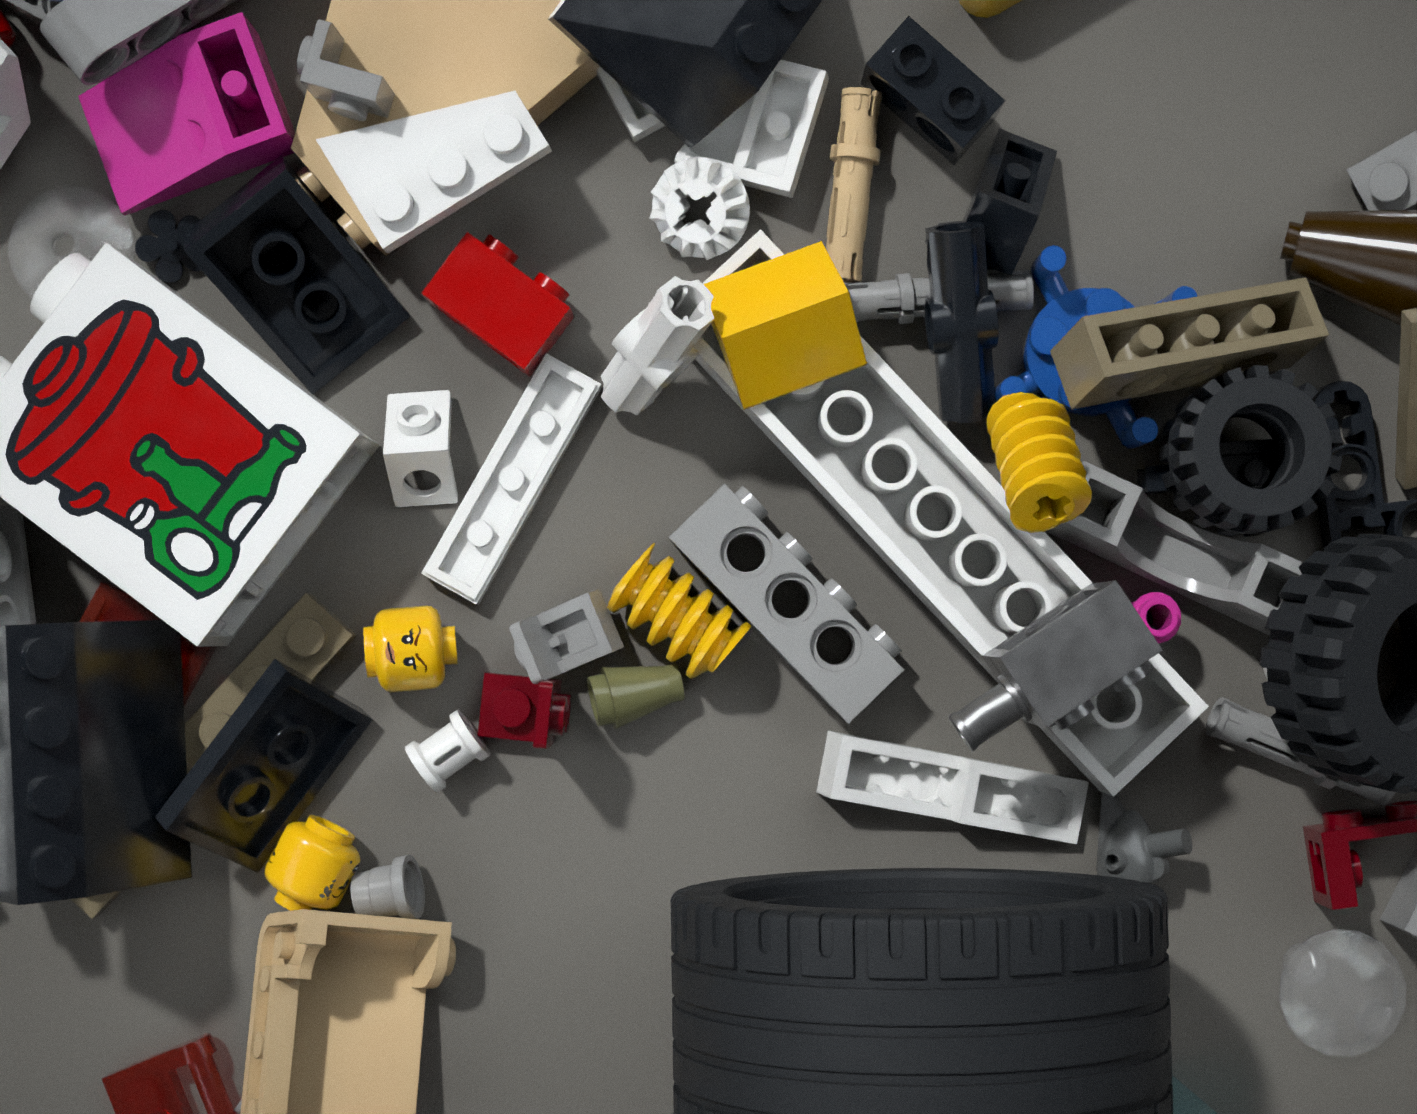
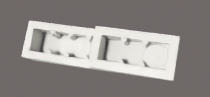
M828 730L816 793L836 800L1077 844L1089 782Z

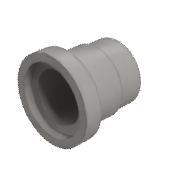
M412 855L395 857L391 865L355 872L351 878V899L356 914L386 917L400 916L401 918L419 919L422 917L425 907L424 883L419 865Z

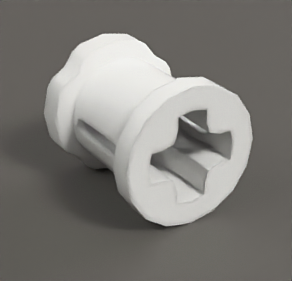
M459 709L449 715L450 723L420 744L412 741L405 746L406 753L414 767L436 793L446 787L445 780L472 760L476 758L483 761L490 756V752L481 736H477L478 732Z

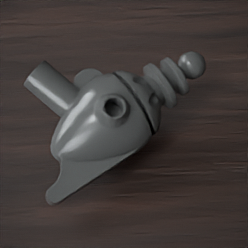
M1102 792L1096 863L1097 875L1137 880L1155 885L1153 883H1157L1159 879H1163L1169 873L1170 864L1167 857L1186 855L1192 852V838L1186 828L1152 833L1139 812L1128 811L1123 807L1119 792L1114 797Z

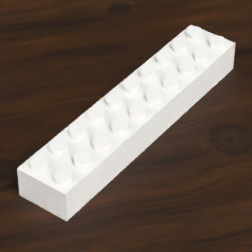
M760 229L702 284L784 254ZM711 323L694 345V348L699 352L695 360L995 680V675L982 655L1092 584L1090 579L1045 532L1029 533L1015 528L1010 520V510L1006 505L1003 487L861 336L867 361L866 366L743 410ZM1159 653L1147 661L1152 671L1137 683L1120 692H1117L1112 687L1090 698L1095 709L1075 724L1063 730H1060L1057 725L1048 726L1047 728L1039 726L1099 791L1113 797L1209 707Z

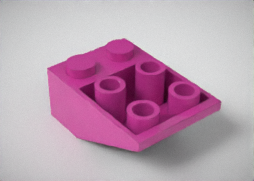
M243 12L177 36L78 96L119 209L124 216L276 160L280 155L285 157L295 153L291 149L295 131L260 36Z

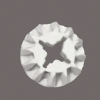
M691 157L681 160L664 171L650 192L653 195L649 219L656 223L661 233V242L670 244L680 252L681 257L692 256L709 260L721 255L739 242L748 226L750 204L745 186L733 170L717 160L706 157ZM715 192L717 197L710 202L712 206L706 212L708 219L711 221L710 224L707 225L705 221L698 219L693 223L689 222L684 225L681 220L686 217L685 213L690 208L689 202L685 198L687 194L696 201L703 196L708 197Z

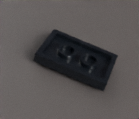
M274 659L155 818L166 831L258 873L270 858L285 827L291 822H297L373 719L359 706Z

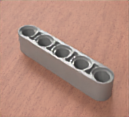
M63 0L46 14L41 22L40 31L81 83L91 85L108 78L236 0Z

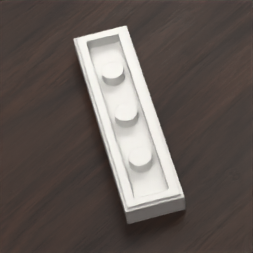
M545 354L421 574L474 604H480L602 388L601 383L551 355Z

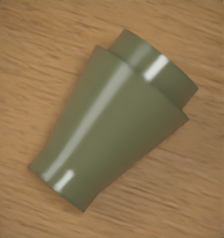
M676 663L665 666L601 667V674L587 677L590 703L598 727L613 724V727L618 729L664 706L685 699L683 682Z

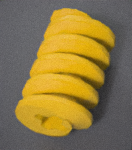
M1017 392L1001 397L992 405L987 415V431L991 437V447L995 453L996 466L1000 472V482L1005 491V501L1010 510L1011 522L1017 530L1035 533L1048 531L1062 523L1073 520L1082 514L1091 503L1092 490L1086 480V469L1080 461L1081 453L1075 443V433L1070 426L1069 413L1063 404L1053 399L1040 398L1032 393Z
M653 543L613 589L607 608L615 613L631 604L633 607L627 621V625L631 629L651 621L652 626L646 640L651 646L670 637L672 641L666 655L670 662L690 654L692 657L685 674L686 676L693 679L707 670L712 674L751 628V625L745 622L731 631L728 630L727 627L733 609L727 605L712 614L708 613L707 611L714 593L706 589L692 598L688 596L694 576L688 572L674 581L668 579L675 560L667 556L652 565L649 559L655 543Z

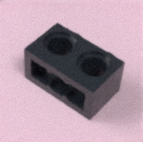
M910 16L902 22L866 63L860 83L865 88L871 89V93L876 90L882 93L881 102L953 165L958 162L996 119L1006 101Z

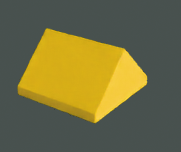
M822 241L704 284L714 296L711 302V311L714 319L711 323L743 410L867 365L849 291Z

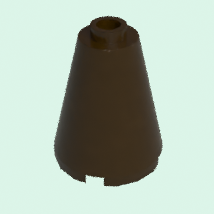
M1417 210L1306 211L1303 224L1289 222L1280 259L1293 261L1289 274L1297 278L1306 277L1308 283L1401 326L1402 311L1417 308Z

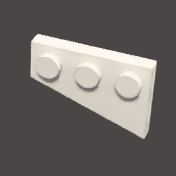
M516 91L315 139L382 249L387 254L552 152L548 142Z

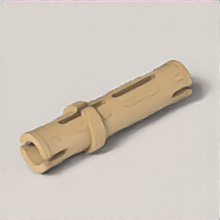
M848 87L842 89L841 116L837 145H831L830 160L835 163L826 250L843 282L856 283L862 281V258L866 238L873 165H879L881 150L876 148V131L882 93L877 90L871 93L869 88Z

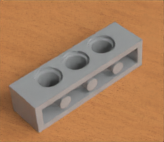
M724 483L669 536L670 541L820 697L849 724L904 671L894 659L902 650L877 624H874L867 631L850 614L857 606V603L835 580L830 578L822 585L806 568L813 560L810 554L788 532L778 539L761 522L769 513L745 487L742 486L733 493ZM739 536H751L757 539L763 547V562L753 571H739L728 561V545ZM781 582H796L807 593V607L796 618H785L779 615L773 608L772 593ZM832 626L846 631L852 644L849 656L838 664H828L823 661L816 648L817 639L821 632Z

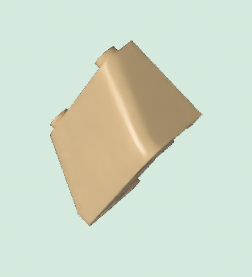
M307 909L270 913L266 916L260 930L257 945L240 1114H416L426 989L438 987L444 976H449L453 971L456 960V946L451 938L452 922Z

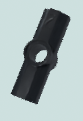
M965 221L939 223L936 226L925 228L930 297L925 298L924 307L928 345L931 354L935 355L939 416L942 421H954L961 424L980 422L987 418L992 405L997 402L994 387L995 374L993 370L992 348L997 347L999 338L996 303L992 291L988 290L984 225L981 222Z

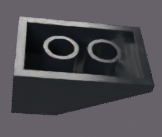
M282 155L183 234L184 251L312 395L410 317L406 308Z

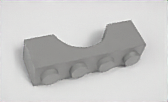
M1082 461L1086 469V480L1092 490L1091 503L1082 514L1073 520L1062 523L1046 532L1270 636L1271 630L1265 629L1269 613L1273 609H1279L1283 600L1278 596L1279 592L1291 576L1300 577L1302 573L1298 567L1303 562L1264 544L1230 539L1187 523L1156 505L1148 498L1142 487L1086 461Z

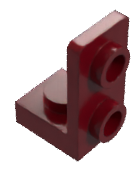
M485 672L477 736L533 742V748L547 749L555 743L556 735L563 736L564 733L568 732L571 695L561 694L562 680L548 679L540 681L538 684H533L529 676Z
M1417 800L1388 803L1385 805V815L1362 818L1361 809L1322 813L1323 824L1303 826L1314 902L1331 910L1358 907L1356 888H1361L1363 885V872L1359 856L1354 849L1350 850L1349 842L1417 832Z

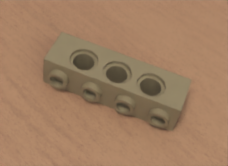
M1305 277L1083 316L1050 352L1071 410L1203 385L1223 373L1239 367L1242 372L1254 365L1268 366L1269 372L1290 368L1327 338L1329 333Z

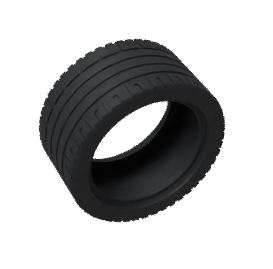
M979 868L850 869L779 873L716 880L681 888L674 892L670 899L671 951L674 953L671 956L672 994L674 995L672 998L674 1114H1173V1085L1171 1083L1173 1076L1172 1043L1169 1039L1171 1037V1003L1168 997L1170 992L1169 955L1166 952L1169 947L1168 903L1166 893L1156 885L1118 877L1036 870Z

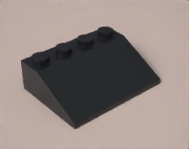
M163 620L0 626V901L13 905H26L68 900L192 878L190 841L166 831L155 818L187 775L181 634Z

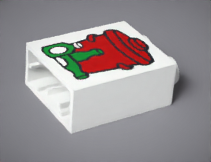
M105 243L92 261L88 260L81 253L70 254L52 268L40 283L32 298L30 311L44 324L13 364L3 356H0V497L197 647L228 646L380 445L142 265L110 244Z

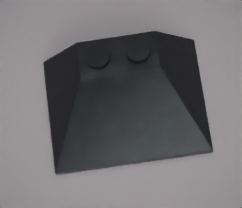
M561 0L548 20L688 147H692L760 90L822 0Z

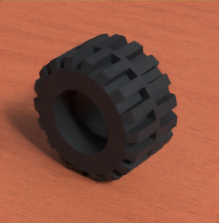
M1254 365L1243 372L1240 367L1227 371L1184 398L1174 409L1177 413L1176 416L1166 422L1162 435L1169 437L1168 443L1159 448V462H1168L1170 469L1169 472L1161 476L1165 488L1173 485L1176 486L1180 496L1173 500L1179 510L1182 512L1191 508L1196 513L1192 522L1202 528L1212 525L1217 526V534L1229 537L1243 533L1244 537L1267 533L1294 524L1295 520L1307 517L1318 508L1315 502L1328 497L1335 485L1327 480V477L1340 471L1342 457L1331 455V448L1341 444L1342 437L1340 429L1329 431L1326 419L1335 414L1329 403L1320 407L1314 403L1312 398L1319 391L1313 385L1307 382L1299 387H1295L1292 384L1296 374L1281 369L1270 375L1268 366ZM1232 417L1249 419L1259 424L1269 433L1276 445L1277 469L1272 481L1264 489H1255L1240 483L1231 476L1222 462L1219 447L1220 436L1225 423Z

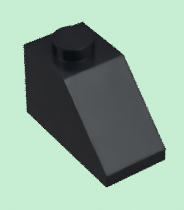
M1000 128L989 151L963 221L981 222L984 225L987 270L994 269L1012 276L1040 215L1057 151Z

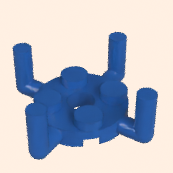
M1055 245L1046 247L1033 261L1031 274L1047 305L1036 315L1028 331L1023 356L1025 371L1017 376L1006 378L995 387L996 401L1004 395L1017 392L1038 394L1041 398L1053 399L1063 404L1069 413L1084 416H1097L1106 413L1118 438L1127 448H1137L1153 441L1158 434L1156 422L1149 417L1137 419L1128 402L1130 399L1071 410L1050 350L1083 316L1134 308V306L1121 297L1118 292L1109 288H1081L1069 291L1059 273L1066 263L1064 250ZM1181 286L1154 304L1197 297V293L1191 287Z

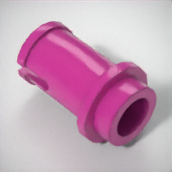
M1150 592L1131 602L1158 643L1170 640L1178 632L1181 625V612L1178 604L1170 596L1161 592ZM1147 611H1149L1153 617L1152 625L1156 627L1155 629L1151 628L1147 623Z

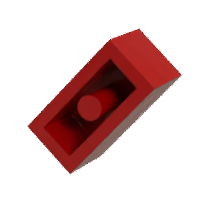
M466 232L421 294L432 306L530 377L543 360L545 354L550 351L574 318L571 308L564 303L570 294L541 272L532 280L513 266L519 258L518 255L492 235L488 234L484 241L481 242L469 232Z

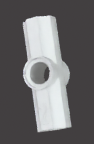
M674 276L656 291L657 293L651 302L648 303L647 308L634 317L614 338L612 345L616 348L617 353L601 375L603 381L601 398L615 413L627 411L635 415L640 414L654 402L655 398L662 392V389L675 380L698 356L699 352L694 348V345L714 319L711 311V302L714 296L699 280L686 281Z

